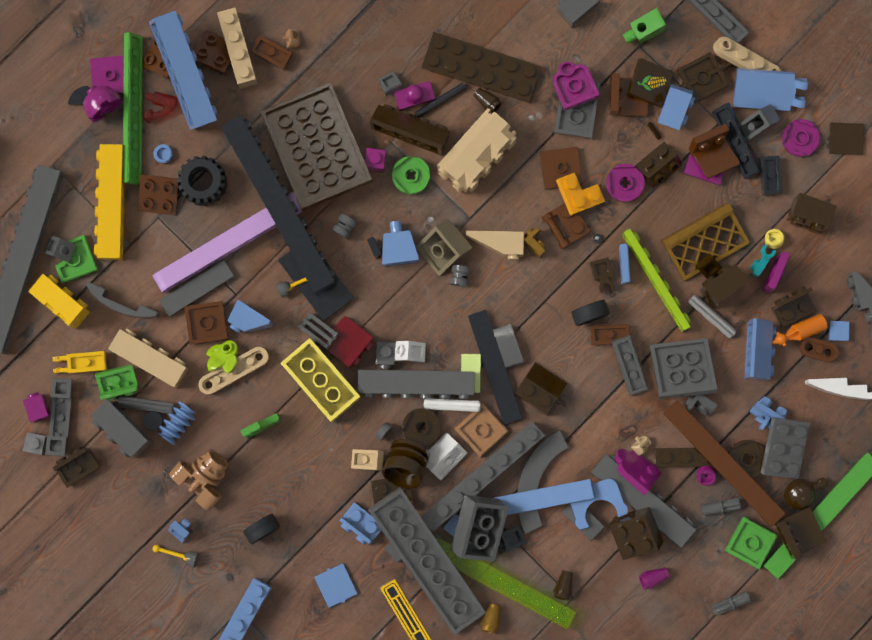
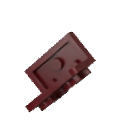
M344 316L333 328L339 334V337L328 351L347 367H356L362 360L360 356L363 352H368L374 345L372 342L374 337L365 332L347 316ZM331 333L328 334L330 338L334 336ZM326 339L323 340V342L326 344L329 342Z

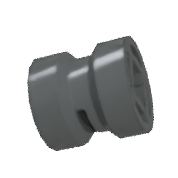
M341 213L339 222L334 225L332 231L348 240L351 230L358 223Z
M452 265L451 271L453 276L450 278L449 284L468 287L469 281L467 277L470 274L471 268L462 265Z

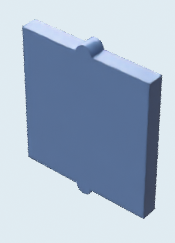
M343 563L332 569L327 568L326 572L314 577L328 608L340 602L344 603L346 599L358 594Z

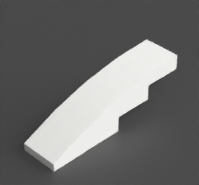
M847 378L805 380V385L829 394L859 400H872V392H867V385H848Z

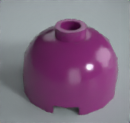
M93 86L87 91L88 95L84 98L83 108L88 118L92 122H97L104 119L102 115L109 111L113 113L121 105L122 101L118 93L108 86Z

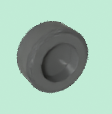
M389 422L384 423L376 433V438L383 441L392 431L393 426Z

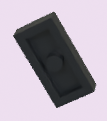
M779 155L760 157L759 163L763 170L760 172L762 196L782 194Z

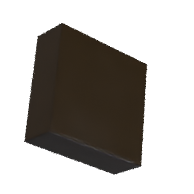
M710 253L695 265L706 279L716 274L722 268Z

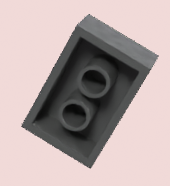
M107 399L90 415L94 419L92 423L99 430L102 429L107 432L105 435L107 439L113 444H118L120 446L119 451L125 457L138 458L153 443L114 401Z
M465 495L451 551L463 559L495 562L509 506L497 498Z

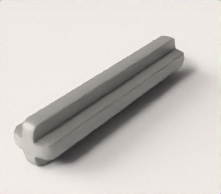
M693 295L690 298L689 304L724 335L732 338L737 331L697 295Z

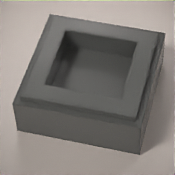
M395 71L378 79L386 96L403 88Z

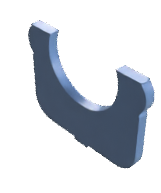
M605 479L596 483L592 482L595 498L571 503L576 518L575 523L580 530L590 527L586 521V510L594 501L606 500L612 503L617 510L618 517L627 514L628 507L623 502L615 480Z

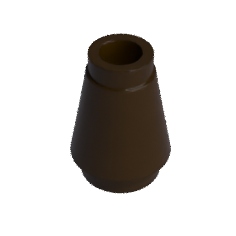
M478 88L473 94V97L476 98L485 111L487 108L491 110V114L493 112L496 113L502 104L498 97L481 88Z
M562 570L554 587L553 597L566 601L569 600V597L572 596V572Z

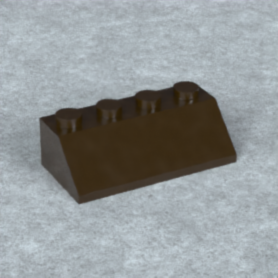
M387 104L383 106L378 105L370 119L372 130L441 156L450 136V131L447 130V127L440 124L436 126L429 124L430 121L425 118H413L412 114L406 111L397 112L394 110V107Z

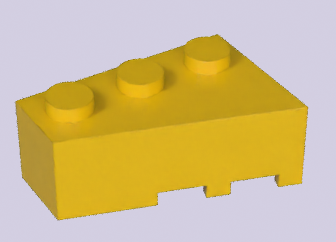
M42 274L28 292L48 307L56 316L65 321L64 323L77 329L90 313L86 309L88 305L80 298L75 300L72 297L74 293L67 287L62 289L58 286L59 281L51 274L48 277Z

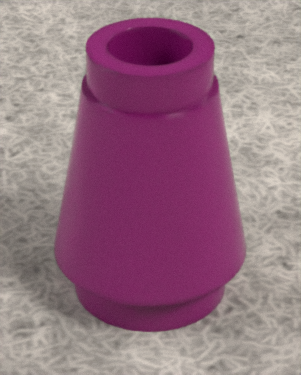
M665 567L644 571L639 575V580L644 590H651L669 578V573Z

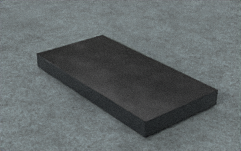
M291 251L278 260L294 282L305 278ZM325 261L324 264L327 269L330 268L329 264ZM337 275L333 279L335 281L334 285L316 295L308 281L297 285L323 321L354 299Z

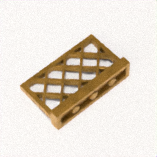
M730 203L719 206L660 240L683 281L700 272L695 266L698 264L700 252L718 256L715 258L718 262L750 243L735 217ZM728 216L733 221L731 229L721 227L723 219ZM710 226L717 228L714 239L705 237L706 229ZM720 229L730 232L727 242L718 240ZM733 233L740 234L744 242L738 245L731 244ZM697 236L701 238L698 248L688 246L691 237ZM704 239L714 241L711 252L701 249ZM717 242L726 244L725 252L721 255L714 253ZM677 245L684 247L682 258L674 256L671 249ZM687 248L697 250L695 261L685 259ZM684 261L693 263L692 271L686 275L682 270Z

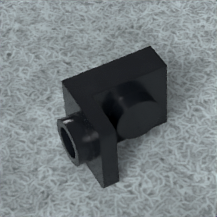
M520 526L502 533L497 550L500 554H504L527 543Z

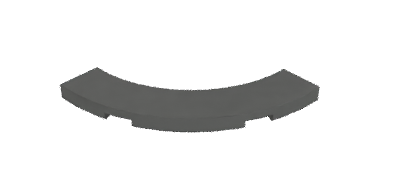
M560 430L544 440L531 454L522 471L517 493L538 489L539 481L547 465L555 456L568 448ZM538 509L518 513L525 534L542 526Z

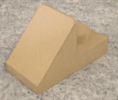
M353 449L351 468L382 470L384 451Z

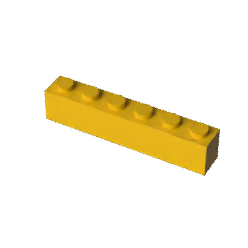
M100 144L99 150L96 151V159L99 161V169H96V180H99V187H96L95 196L98 199V206L95 207V217L98 218V225H95L94 228L95 236H97V244L94 245V255H97L99 260H123L125 183H123V145Z

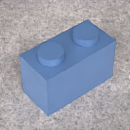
M671 84L658 123L680 130L681 125L685 126L688 115H686L687 108H692L695 97H692L693 91Z

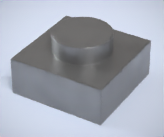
M27 432L23 451L43 455L47 436Z

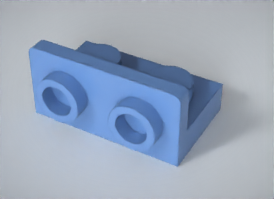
M355 502L339 520L342 522L341 527L348 533L351 530L356 533V539L364 545L366 543L371 544L381 531L372 515Z

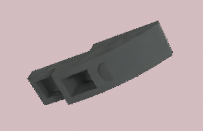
M854 271L848 274L847 285L849 289H852L854 295L852 296L853 306L857 307L858 311L866 310L864 318L866 323L870 325L871 331L869 336L872 342V287L862 276Z

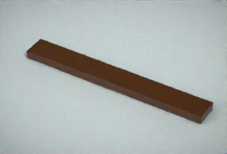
M678 400L663 413L770 527L785 515V512Z

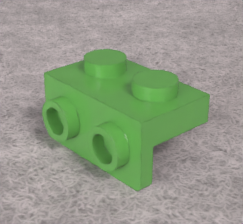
M133 364L95 373L101 400H113L122 394L129 396L136 393L139 388Z

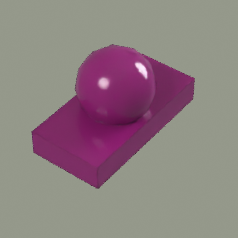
M430 81L411 85L408 88L394 92L399 111L435 100Z

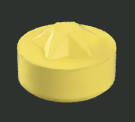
M771 229L766 233L765 244L769 248L777 249L783 245L784 234L780 230Z

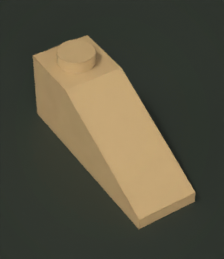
M466 231L467 238L503 257H508V260H519V257H523L524 232Z

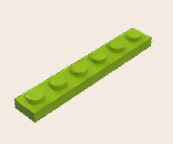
M631 229L623 232V238L681 332L690 328L689 323L691 321L686 313L682 314L679 309L681 305L675 296L672 297L669 293L671 289L666 280H661L658 275L660 270L655 263L652 265L650 262V254L645 247L642 248L639 244L640 238L635 231L632 232Z

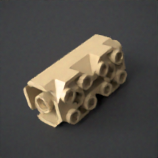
M488 108L437 165L439 176L445 181L449 179L453 184L452 187L459 193L462 191L467 192L468 190L472 193L479 185V179L481 177L485 178L490 173L491 164L493 162L498 164L504 157V151L506 149L510 150L517 142V133L514 130L510 132L509 128L511 126L497 113L493 112L490 114L491 110Z

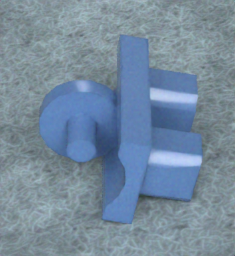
M765 396L760 401H757L749 411L757 416L755 420L761 423L758 427L761 431L764 427L770 429L772 417L786 418L788 412L783 407H778L775 411L770 409L772 401Z

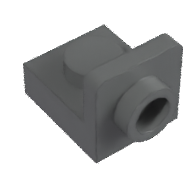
M50 236L44 253L70 262L76 245L61 238Z
M377 342L375 364L379 366V369H391V366H395L396 343Z
M703 394L689 396L685 402L687 406L685 409L688 412L694 406L699 413L707 416L717 407L716 403Z

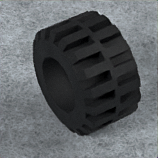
M194 156L193 160L189 158L186 160L188 163L182 164V170L178 171L179 178L177 183L179 184V190L189 202L195 205L207 206V204H215L214 201H219L221 199L220 196L226 192L227 176L225 171L211 157L202 156L199 158ZM201 171L210 172L213 176L212 185L204 191L195 190L192 187L193 177Z

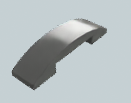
M90 282L86 284L90 292L99 301L121 314L141 319H153L160 316L158 312L139 305L137 311L105 298L108 293L107 290Z
M52 379V406L45 455H66L72 413V379Z

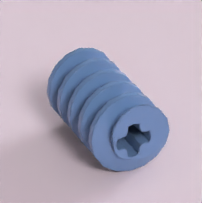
M181 401L178 402L181 407L180 409L173 408L176 414H168L171 421L164 419L166 427L159 426L161 433L158 434L173 445L177 444L174 437L181 439L179 431L186 432L184 425L191 426L189 419L196 420L193 413H197Z

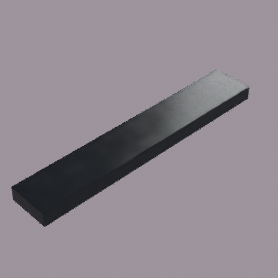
M483 310L468 315L503 424L521 420L522 416L487 311Z

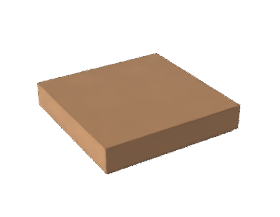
M483 403L479 412H472L454 429L479 457L485 454L508 432Z

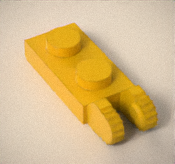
M106 351L67 354V356L52 357L53 362L67 361V368L53 369L54 374L107 370Z

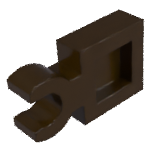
M609 258L590 262L594 281L600 280V293H604L603 285L605 284L609 285L612 291L614 285L608 279L613 277Z

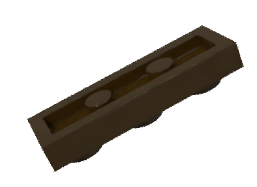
M655 448V466L657 468L713 467L696 448Z

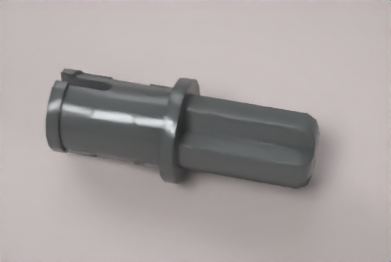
M739 498L724 501L719 499L718 502L701 504L703 516L718 513L723 515V512L741 509V503Z
M744 591L732 597L727 596V599L712 604L711 608L713 613L718 615L731 609L734 611L736 607L750 603L751 600L747 591Z

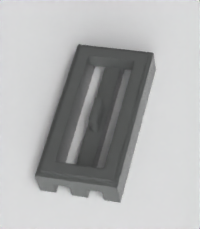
M310 312L308 317L304 318L302 325L298 326L299 329L327 350L339 337L337 332ZM313 319L334 336L330 338L310 321ZM306 326H310L329 342L327 344L307 330Z

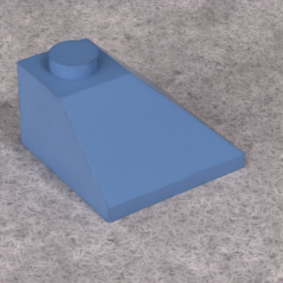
M237 300L228 318V322L231 323L230 328L238 333L240 331L248 333L272 328L274 325L269 319Z

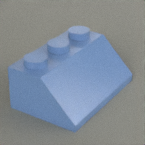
M753 318L747 322L744 379L768 381L770 376L773 377L774 365H771V358L775 356V346H772V339L776 337V327H773L772 321Z

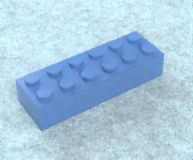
M172 11L153 18L149 21L189 129L191 130L216 121V116H218L217 110L214 105L211 106L209 89L203 85L202 80H204L201 69H197L195 64L197 58L194 51H190L188 45L190 39L188 34L182 30L181 25H183L180 14Z

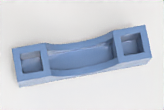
M253 578L219 640L244 639L250 624L266 600L272 586L258 578Z

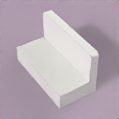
M445 433L429 449L430 457L426 467L438 479L442 480L467 452L448 433Z

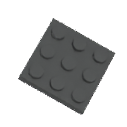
M707 338L650 345L659 400L717 393L718 389Z

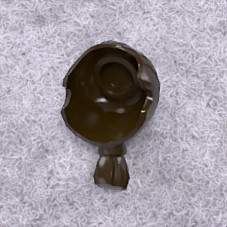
M824 477L819 478L813 483L805 479L793 480L786 486L784 492L785 502L795 510L808 508L814 501L815 491L826 488L828 480Z

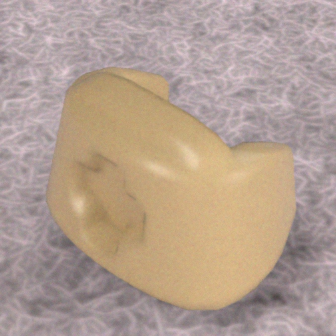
M647 436L635 438L636 442L631 448L637 455H643L651 445V441Z

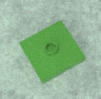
M742 517L724 551L760 570L778 535Z

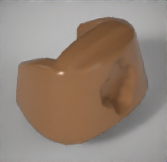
M288 29L286 35L282 37V40H286L287 48L298 47L300 44L298 33L294 29Z

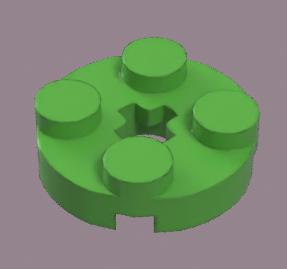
M408 156L401 158L394 165L392 172L395 187L407 195L422 192L430 180L429 167L425 161L418 157ZM408 171L411 173L416 172L414 180L406 178Z

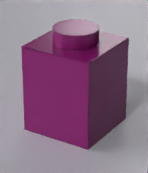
M367 148L365 164L368 171L384 173L386 150Z
M38 392L27 395L28 399L23 400L29 422L35 423L50 418L51 412L45 395H39Z

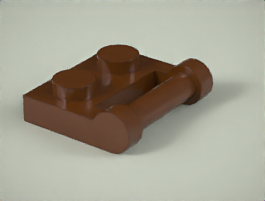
M565 203L541 217L558 240V246L561 250L590 233L580 214L570 215ZM557 215L570 238L565 239L553 217Z

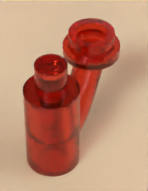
M156 91L154 94L147 92L146 100L152 101L153 105L164 108L154 113L153 109H146L144 121L151 123L152 120L170 114L172 110H175L178 98Z

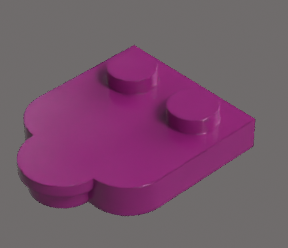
M569 61L560 64L558 73L553 77V86L564 111L600 97L590 71L585 65H575Z
M619 449L616 452L615 460L619 464L617 467L619 474L645 495L662 472L642 455H637L634 451L629 452L625 449Z

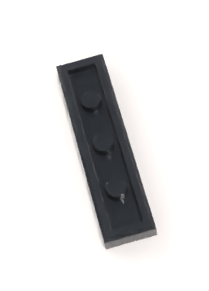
M725 103L712 111L718 126L726 124L729 128L726 141L740 162L738 167L744 179H748L763 171L730 103Z

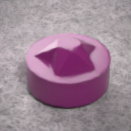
M702 466L697 470V480L701 485L708 486L716 481V471L713 467Z

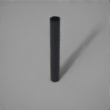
M462 82L415 111L418 118L422 117L467 89Z

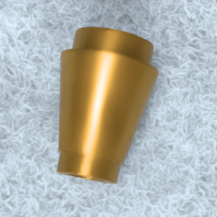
M489 604V608L480 624L482 626L481 631L496 634L497 630H499L500 606Z

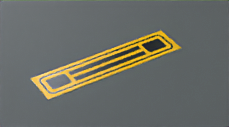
M394 579L380 588L409 638L411 640H431L396 580Z

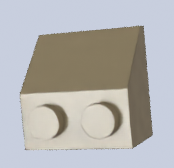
M446 219L435 226L415 248L440 276L463 258L473 247L453 223Z

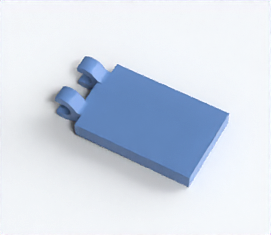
M737 68L733 107L761 109L771 104L774 110L790 111L791 106L805 108V97L795 96L796 88L808 89L807 78H795V72Z

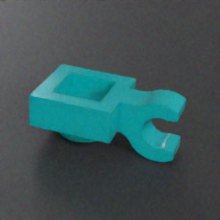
M767 244L762 246L760 250L761 259H755L750 267L752 270L750 275L755 279L759 277L769 260L776 253V250H773L771 254H767L765 252Z

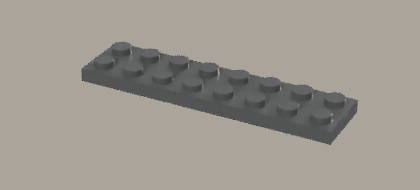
M400 487L368 509L454 635L486 613Z

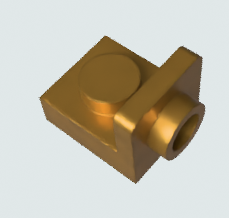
M539 227L535 230L531 228L524 235L526 237L524 244L538 258L545 253L543 249L545 245L538 238L534 239L541 230Z

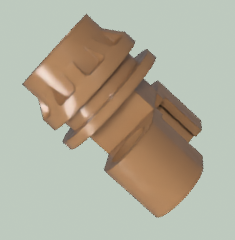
M209 450L206 454L200 455L197 460H194L192 466L185 460H180L170 471L169 475L179 486L183 483L189 486L188 491L190 493L195 492L198 495L195 501L202 508L210 511L222 498L220 492L214 486L221 482L229 464L220 453L215 450Z

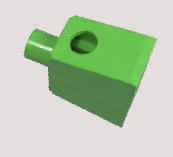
M655 8L631 22L632 29L622 35L627 44L637 39L641 44L667 31V27L658 9ZM641 28H646L644 32H639Z

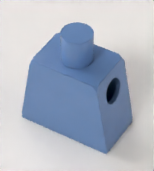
M401 221L390 222L391 233L383 234V267L419 262L410 230L402 231Z

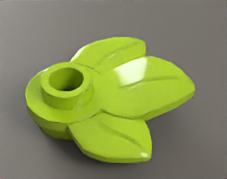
M229 340L222 345L216 344L207 351L206 354L210 357L207 362L208 371L211 372L220 367H223L227 374L233 371L237 364L236 356L238 354V346L234 341Z

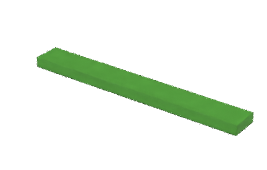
M127 32L124 33L123 183L140 185V174H142L143 36Z
M868 452L861 457L812 511L821 531L872 477V456ZM783 543L763 566L776 579H779L796 559H791Z

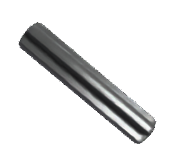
M119 396L117 400L118 407L173 414L174 403L127 396Z

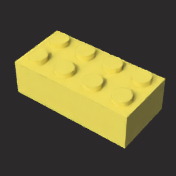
M310 338L281 362V365L330 422H334L361 398Z

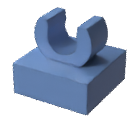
M186 518L180 524L174 521L169 526L168 531L183 543L188 538L189 532L187 529L190 527L191 522Z

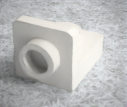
M397 341L395 360L425 362L426 343Z

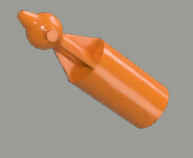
M818 314L792 325L786 334L777 332V336L772 343L785 347L787 340L801 341L827 330V322L823 315Z

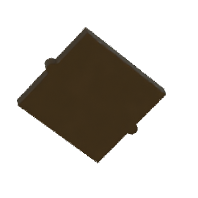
M830 122V136L828 137L829 154L863 155V142L865 141L864 124Z

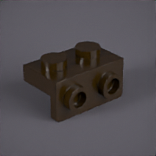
M663 142L637 163L635 167L641 171L650 185L655 188L670 174L677 171L682 162L678 154Z
M81 446L72 451L73 455L69 458L65 456L55 462L57 465L53 469L57 471L66 488L101 468L88 447L83 448Z

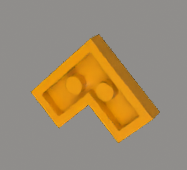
M575 172L556 180L570 215L605 202L599 185L596 184L582 190Z

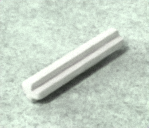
M426 398L424 400V408L479 412L481 403L480 401Z

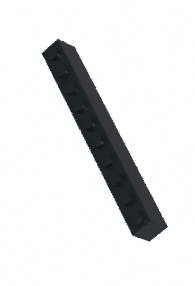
M240 115L222 125L221 128L315 295L334 285L335 273L331 267L327 269L324 264L327 259L322 251L318 252L315 248V245L318 243L314 236L307 234L305 229L308 226L303 217L298 218L296 212L299 210L294 201L289 202L287 198L289 192L284 184L280 186L277 180L280 176L275 168H270L268 163L271 160L266 151L262 153L259 149V146L262 144L257 135L252 136L249 130L252 127L247 118L243 120Z

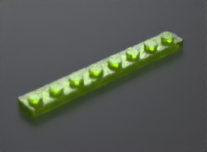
M440 538L437 542L458 571L568 630L576 614L575 611L481 560L460 558L451 551V544Z

